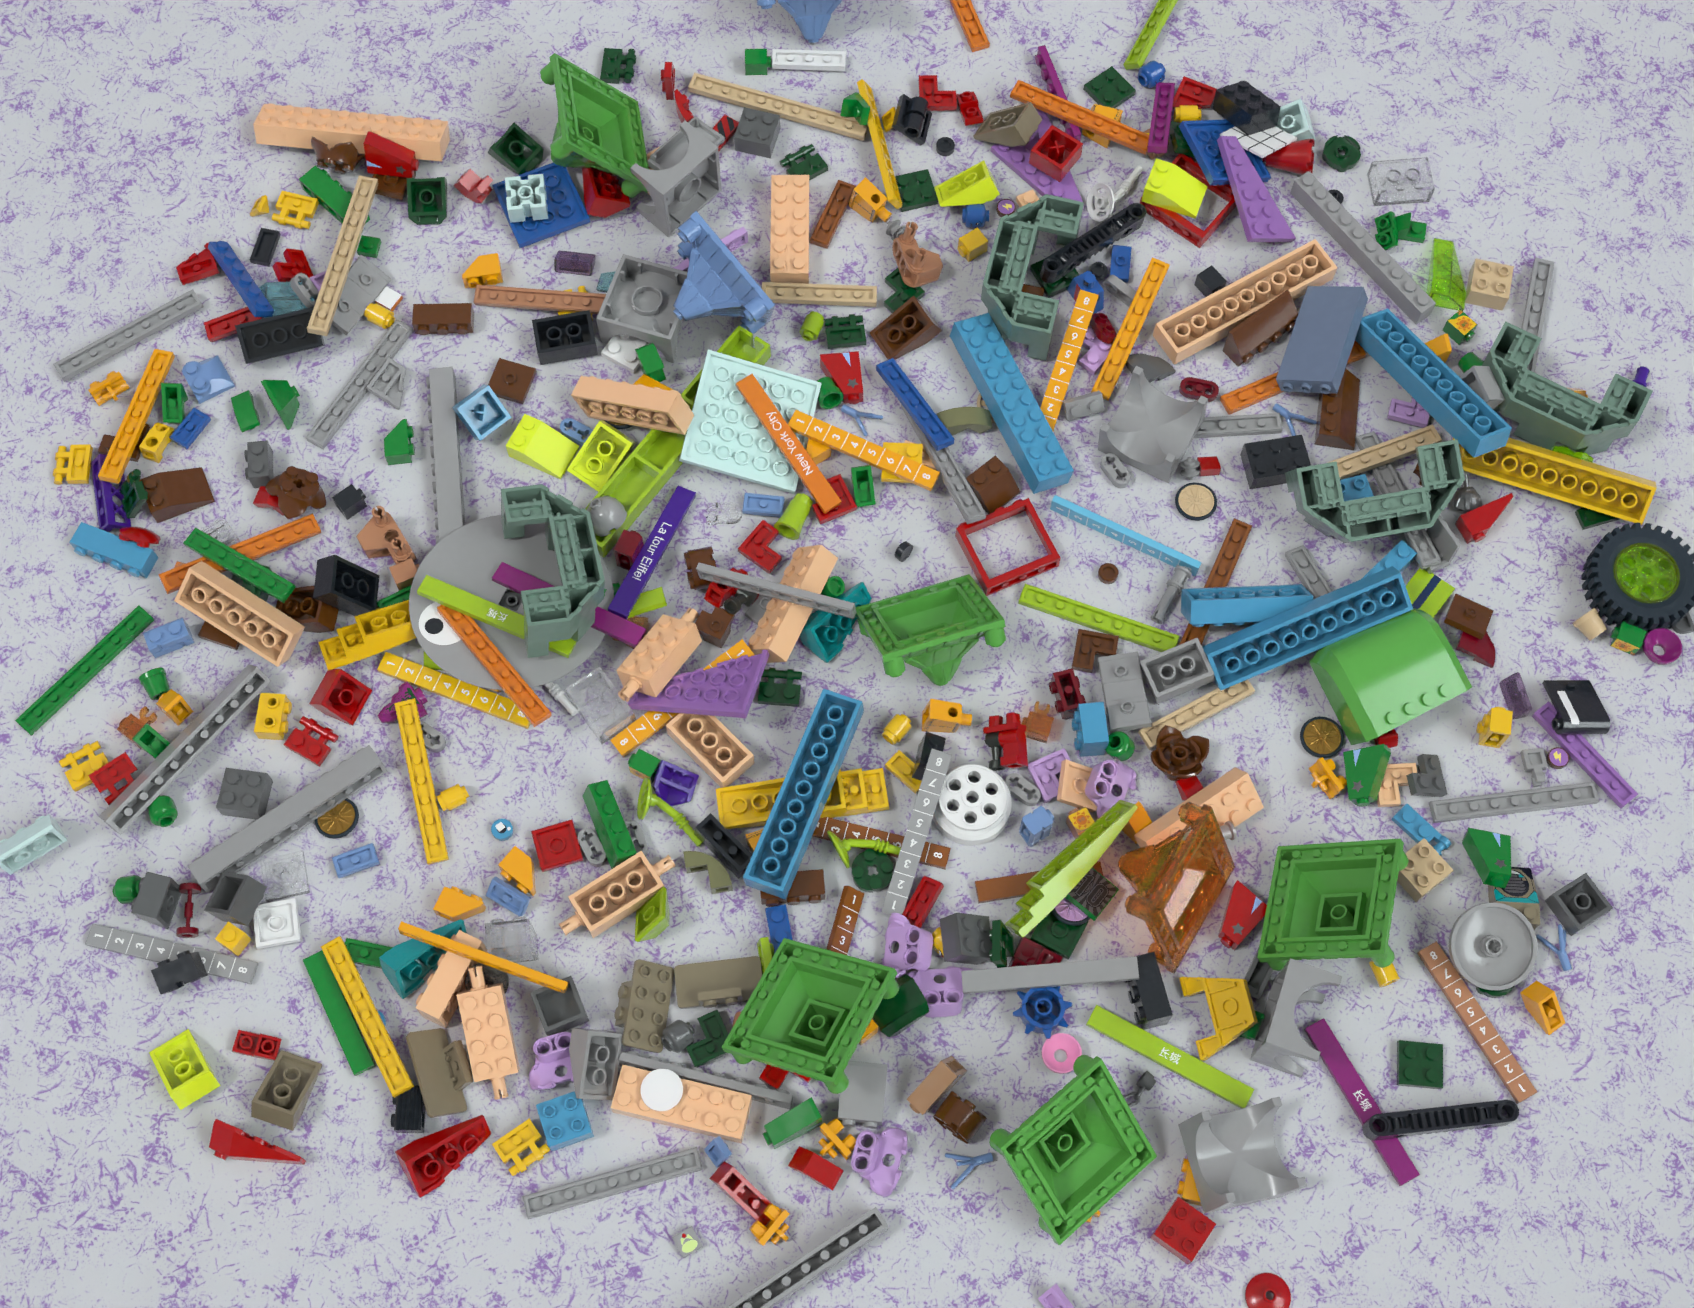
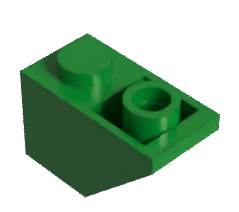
M402 419L384 438V452L388 465L412 463V455H415L414 444L411 443V438L414 437L413 426H409L407 419Z

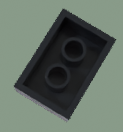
M1244 80L1216 89L1212 109L1249 136L1276 127L1281 106Z
M590 310L532 320L540 365L598 355Z
M1302 435L1245 443L1240 454L1249 489L1286 484V472L1296 468L1311 466Z
M337 555L317 560L313 598L353 616L374 611L377 608L380 575Z
M1155 952L1138 955L1139 980L1124 981L1128 983L1130 991H1128L1129 1001L1135 1005L1136 1012H1134L1136 1024L1140 1025L1143 1030L1166 1025L1173 1016Z

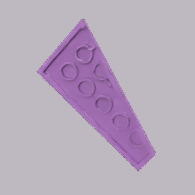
M1220 136L1217 139L1247 242H1293L1296 237L1237 137Z

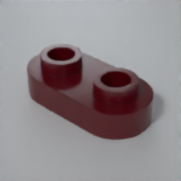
M1094 313L1092 315L1090 326L1096 337L1104 343H1113L1117 334L1108 317L1104 313Z
M1186 377L1180 383L1179 392L1182 396L1198 400L1202 395L1208 398V402H1211L1217 398L1219 387L1212 381Z

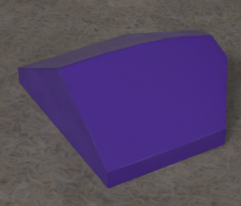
M661 760L652 787L655 794L670 806L691 802L699 775Z

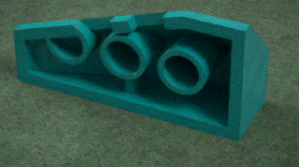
M860 582L836 599L855 603V607L869 604L872 598L864 582ZM817 610L809 616L799 637L803 645L825 663H828L842 650L843 642L847 635H851L852 627L857 618L855 616V618L851 619Z
M462 919L430 931L448 939H451L454 934L456 935L459 930L467 933ZM410 939L385 952L379 957L383 973L400 998L404 999L421 987L425 982L423 978L431 969L435 971L439 967L437 963L441 955L446 954L447 951L415 939Z

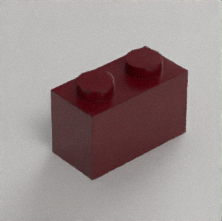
M623 530L613 549L618 567L628 571L632 567L644 546L643 537L638 532Z

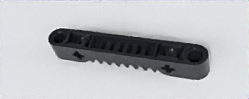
M1133 203L1048 256L1043 262L1040 278L1046 283H1054L1073 271L1081 262L1084 263L1087 258L1090 259L1098 251L1101 252L1104 247L1107 248L1109 244L1112 245L1115 240L1119 241L1120 238H1125L1142 226L1147 213L1145 206L1140 203Z
M1498 1100L1381 1113L1367 1119L1362 1126V1130L1368 1139L1377 1141L1422 1134L1471 1130L1474 1128L1502 1127L1518 1118L1519 1108L1511 1100ZM1501 1108L1507 1111L1508 1118L1502 1115ZM1373 1123H1377L1380 1126V1132L1374 1130Z

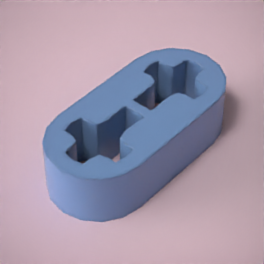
M566 418L560 423L562 435L580 446H583L588 439L585 438L583 440L582 435L587 436L589 434L590 436L593 431L586 425L571 418ZM565 427H573V430L569 429L568 431H566Z

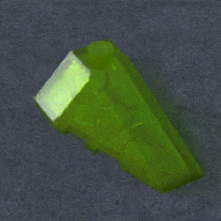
M1434 238L1426 293L1434 300L1436 307L1458 311L1461 309L1463 311L1466 291L1453 241Z

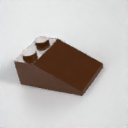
M913 296L874 328L870 335L888 360L892 358L896 360L931 341L942 329L924 304Z
M202 467L159 472L140 479L148 493L146 501L149 510L157 523L215 502Z
M314 586L295 588L284 603L277 600L276 609L305 626L304 632L322 633L334 631L339 609L314 599Z

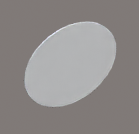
M656 1069L650 1072L641 1084V1097L644 1103L656 1111L672 1109L679 1103L683 1094L681 1079L676 1073L668 1069Z

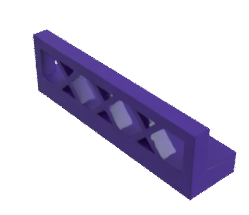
M99 454L91 462L99 529L110 532L113 528L130 527L131 521L127 519L122 504L124 495L121 493V486L125 481V476L123 474L118 489L110 482L101 481L98 474L107 455ZM114 495L121 500L122 505L120 507L113 502L112 497ZM116 513L124 519V523L115 521Z

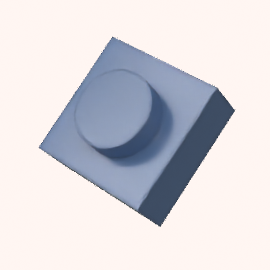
M720 1136L714 1138L704 1149L716 1168L721 1166L732 1155L727 1144L724 1143Z

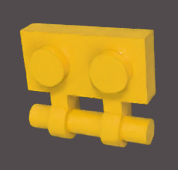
M281 191L276 203V209L281 212L280 215L273 213L272 221H276L280 225H293L298 229H309L311 222L305 221V217H314L319 201L317 198ZM289 213L297 215L296 218L288 217Z
M91 444L70 445V452H66L67 447L59 446L58 452L55 453L54 484L61 485L65 477L68 484H89L93 451ZM68 461V468H64L65 462Z
M98 741L92 744L87 743L83 745L82 749L74 753L70 752L65 755V758L59 760L62 768L71 765L72 768L64 773L75 792L92 784L93 782L88 775L109 763L104 752L98 755L95 754L94 751L102 748ZM88 755L89 760L78 764L77 760Z
M530 1118L492 1144L504 1164L511 1159L514 1161L515 1165L508 1169L512 1176L519 1172L523 1173L527 1170L526 1167L536 1160L540 1161L544 1158L543 1155L551 1151L546 1143L539 1148L535 1144L542 1139V1136ZM527 1148H530L532 1153L521 1160L518 1155Z

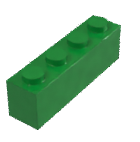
M315 165L299 178L302 189L312 198H317L319 204L343 224L353 194L350 191L346 192L337 180L333 181L326 170H321ZM369 215L367 217L366 223L370 220Z
M608 780L588 784L582 797L610 867L613 869L637 854Z

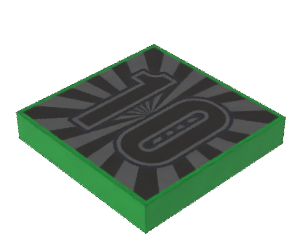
M1091 868L1065 898L1095 921L1119 889L1094 868Z

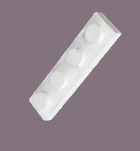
M773 49L772 69L845 71L846 51Z

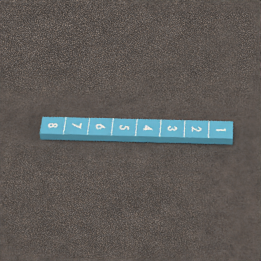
M1057 495L1053 497L1050 510L1173 567L1177 565L1183 566L1196 577L1201 565L1200 561Z

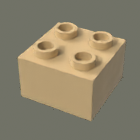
M1476 258L1469 271L1464 303L1502 311L1509 300L1514 266Z
M1424 838L1405 853L1409 862L1405 869L1399 871L1397 882L1415 902H1418L1444 881L1454 870Z

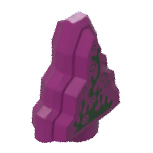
M408 681L400 685L399 691L392 696L391 703L384 706L378 714L381 723L398 720L394 703L414 698L416 699L419 717L422 718L428 715L423 705L428 701L420 687L414 690Z

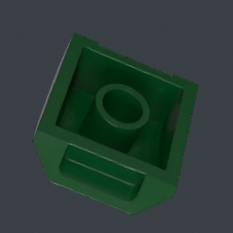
M514 122L506 133L490 147L488 154L509 170L520 175L534 170L541 163L544 149Z
M445 177L407 178L408 218L417 225L441 224L447 217V179Z
M908 974L896 980L899 985V991L896 996L890 999H882L874 1013L873 1018L878 1024L880 1031L887 1037L899 1035L929 1013L927 1000L915 980Z

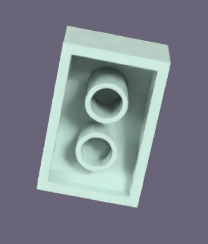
M1301 99L1280 108L1277 128L1297 137L1296 141L1310 138L1316 140L1308 110Z

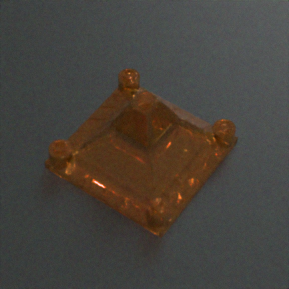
M1187 802L1181 805L1178 816L1182 823L1187 824L1183 830L1175 832L1157 845H1149L1129 851L1122 855L1118 862L1120 873L1136 892L1132 896L1127 897L1125 901L1126 912L1145 921L1154 940L1148 949V953L1155 952L1157 963L1165 966L1167 971L1174 974L1235 868L1213 808L1206 804L1199 806L1192 802Z

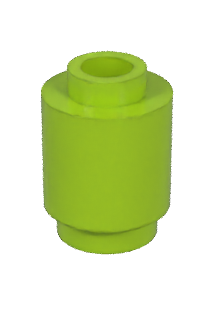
M811 311L806 315L799 331L804 340H817L824 324V317L820 313Z

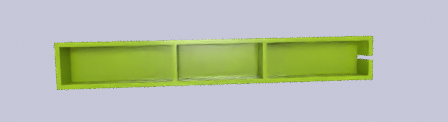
M740 325L717 351L763 366L771 357L770 344L757 336L753 340V334ZM702 370L681 393V397L689 405L691 411ZM651 429L593 498L603 496L614 497L620 501L627 512L624 523L617 530L613 528L609 531L611 534L607 536L595 535L600 556L606 557L619 540L623 530L630 528L683 464L679 459L685 435Z

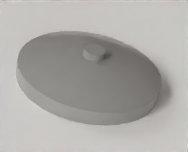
M1489 902L1475 905L1458 917L1450 932L1449 954L1455 969L1467 982L1482 989L1504 990L1519 984L1531 972L1537 958V938L1531 923L1520 911L1506 904Z

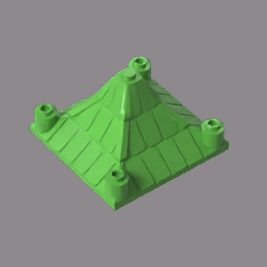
M556 53L549 57L550 62L540 70V74L545 84H555L558 123L556 124L553 141L550 145L553 163L571 168L591 167L616 176L618 175L625 179L622 182V192L631 198H634L642 191L647 193V189L631 173L630 169L635 163L649 169L638 101Z
M970 574L856 607L857 613L855 616L858 620L860 633L871 639L882 658L885 674L890 677L901 676L906 670L905 662L921 669L933 684L943 686L953 678L962 661V657L979 642V638L984 636L986 644L991 647H999L1006 641L1004 618Z
M1402 839L1278 846L1258 951V960L1266 962L1271 969L1276 971L1281 970L1290 958L1294 960L1360 957L1371 958L1374 964L1381 968L1391 965L1395 955L1388 945L1398 874L1399 871L1405 869L1409 862L1407 855L1403 851L1404 842Z
M784 938L722 1045V1049L724 1052L732 1054L739 1064H747L752 1060L763 1062L822 1081L833 1094L842 1093L849 1084V1079L844 1070L864 1035L867 1026L871 1022L875 1011L882 999L893 998L899 991V985L895 979L898 973L895 968Z
M1088 1055L1079 1056L1073 1065L1076 1077L1025 1120L1019 1128H1016L1012 1133L1003 1128L997 1129L991 1134L989 1141L991 1148L1004 1157L1033 1207L1036 1209L1040 1216L1038 1221L1039 1227L1048 1233L1058 1245H1061L1157 1157L1106 1065L1098 1056L1094 1059Z

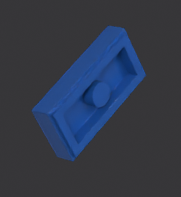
M1113 245L1110 275H1115L1123 282L1128 283L1132 247Z
M193 408L170 436V439L183 448L188 449L211 421V418L198 409Z

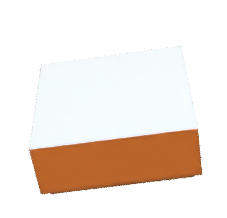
M386 286L375 299V302L393 312L403 297Z

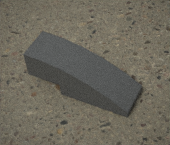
M1258 947L1244 979L1247 980L1250 995L1260 1000L1273 969L1266 962L1258 960Z

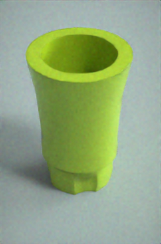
M797 493L790 501L782 516L774 524V528L779 531L780 535L791 540L799 539L802 527L813 504L810 497L804 493Z

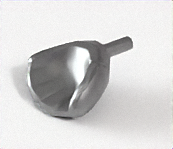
M1465 474L1464 487L1454 494L1452 505L1455 509L1469 512L1481 507L1482 500L1478 492L1473 487H1469L1468 474Z

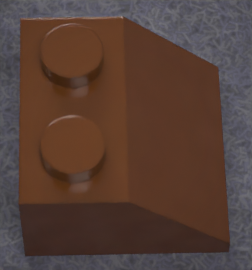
M996 455L966 477L982 508L988 514L993 513L999 507H1003L1020 494V490L1009 469Z

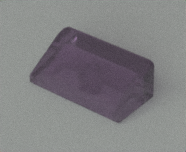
M559 250L554 259V271L592 276L596 255Z
M1516 672L1499 683L1509 711H1513L1512 719L1526 717L1532 711V706L1520 673Z

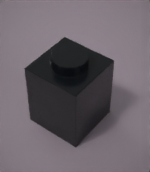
M1211 265L1197 275L1194 285L1207 297L1224 288L1227 281Z
M352 484L332 497L336 507L347 520L367 507L364 501L366 498L365 494L360 488L356 490Z

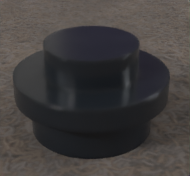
M1095 262L1089 267V271L1095 275L1097 281L1106 278L1108 269L1104 263Z

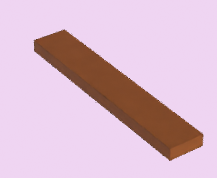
M1098 861L1092 868L1103 876L1101 862ZM1039 871L975 881L978 904L1024 896L1031 890L1026 883Z

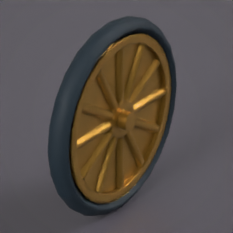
M1319 716L1311 718L1304 723L1300 731V740L1304 749L1312 756L1329 758L1341 750L1344 743V735L1342 729L1335 721Z
M350 799L343 800L330 811L315 819L317 830L323 836L333 839L348 835L358 823V808Z

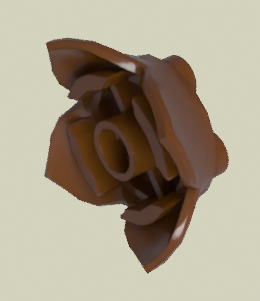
M315 137L311 139V146L316 154L317 167L324 169L329 167L333 168L336 173L345 174L346 171L353 172L355 166L365 157V154L358 156V151L352 142L339 143L329 149L327 147L328 144Z
M289 466L286 471L271 479L265 486L270 495L278 496V506L287 519L302 515L309 506L314 509L326 507V497L319 485L318 475L305 469Z
M1165 725L1158 733L1156 750H1153L1150 754L1151 761L1171 781L1194 777L1202 772V763L1209 753V739L1202 736L1184 738L1181 731Z

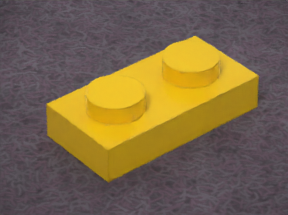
M898 750L885 764V768L915 794L919 791L922 781L912 778L915 763Z

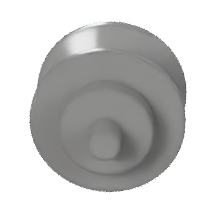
M900 220L887 223L886 234H892L891 239L893 241L904 233L906 226H900Z
M1187 457L1186 460L1180 463V467L1184 468L1180 472L1181 476L1193 480L1194 477L1200 474V470L1196 469L1200 462Z

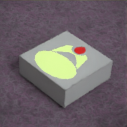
M692 1226L672 1237L683 1258L703 1247Z

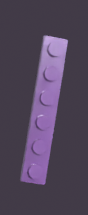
M1548 701L1532 717L1567 751L1569 756L1614 803L1622 809L1638 793L1581 734H1556L1552 728V720L1555 718L1557 711Z

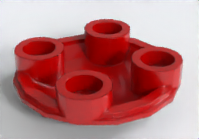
M130 526L119 530V539L135 541L138 546L148 548L150 544H159L161 540L159 535L142 527Z

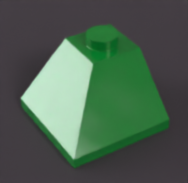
M287 380L261 381L286 429H291L300 406L297 399L300 395L295 386L290 387Z

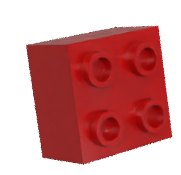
M1051 125L1031 149L1029 164L1061 182L1081 157L1083 143Z
M1177 1197L1150 1238L1188 1265L1194 1260L1216 1226V1223L1180 1197Z

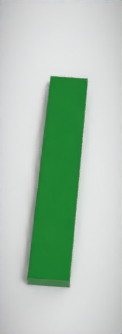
M196 527L183 543L187 548L282 603L287 600L296 588L290 581Z
M321 950L303 959L353 1074L357 1076L375 1067L370 1052L323 951Z

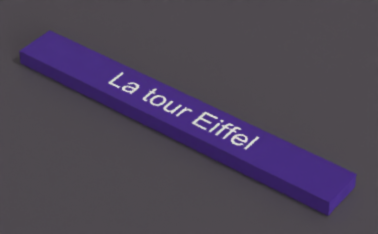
M677 486L608 607L609 612L627 620L694 501L696 492Z

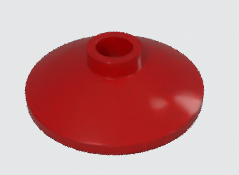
M1261 1273L1254 1276L1247 1284L1245 1300L1248 1308H1289L1291 1293L1288 1285L1281 1277L1272 1273ZM1267 1291L1273 1293L1272 1300L1266 1298Z

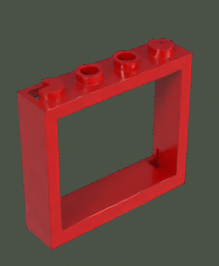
M1179 154L1173 160V164L1208 186L1209 190L1229 203L1204 231L1176 212L1142 202V197L1140 204L1145 206L1147 214L1198 248H1201L1237 205L1230 184L1210 186L1199 164L1194 162L1192 158Z
M1029 498L1016 500L1008 507H999L993 513L986 515V518L970 524L963 522L956 527L955 537L986 596L1059 566L1061 558ZM1025 511L1048 555L989 579L967 535Z

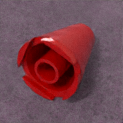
M1312 138L1294 141L1265 156L1262 160L1266 162L1268 167L1298 175H1303L1308 171L1312 173L1314 164L1312 147H1315V141Z

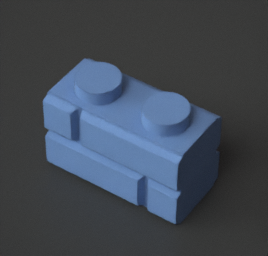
M183 617L143 633L148 649L155 658L181 649L185 645L188 646L195 643L190 628Z
M1040 806L1033 810L1032 813L1022 817L1019 833L1028 846L1032 847L1039 840H1043L1050 835L1054 820L1053 814L1049 809L1045 810L1044 807Z

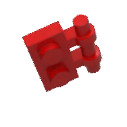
M303 716L299 723L305 726L304 730L301 731L295 728L283 745L320 767L331 751V748L326 743L328 740L335 743L339 736L334 734L332 729L320 726L316 720ZM313 731L320 735L318 740L310 736Z
M124 752L88 776L100 793L107 789L110 791L111 795L104 798L108 805H110L135 780L131 774L138 769L128 754ZM125 778L128 784L117 790L114 785Z

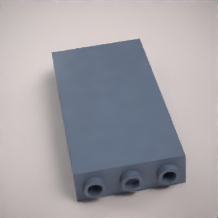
M1307 287L1276 378L1281 391L1288 393H1338L1368 301L1364 287Z

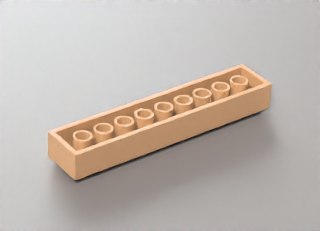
M272 103L263 104L253 124L257 144L313 149L311 139L315 137L328 144L327 147L329 149L339 143L352 142L358 154H365L363 143L367 132L370 131L415 151L416 159L441 162L450 142L448 121H441L439 119L429 120L419 117L408 118L384 114L376 115L365 112H348L346 110L335 111L311 107H293L292 105L282 106Z
M1314 239L1156 323L1153 337L1175 365L1227 337L1230 330L1286 290L1290 292L1294 301L1305 295L1308 286H1322L1333 280L1338 267L1317 240Z

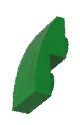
M1390 211L1374 218L1378 234H1375L1376 241L1385 251L1398 246L1395 213Z
M248 390L231 397L234 413L242 433L259 426V414L254 407L251 392Z

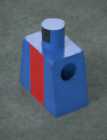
M1086 271L1072 279L1067 291L1075 302L1080 289L1097 294L1099 297L1093 314L1101 311L1104 308V290L1096 280L1095 275L1090 271Z

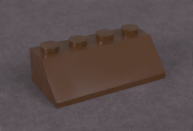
M1286 290L1229 331L1223 352L1237 367L1243 363H1249L1255 354L1264 352L1270 343L1278 342L1284 333L1293 331L1298 311L1290 292Z
M1346 368L1337 394L1319 393L1314 445L1354 450L1360 379Z

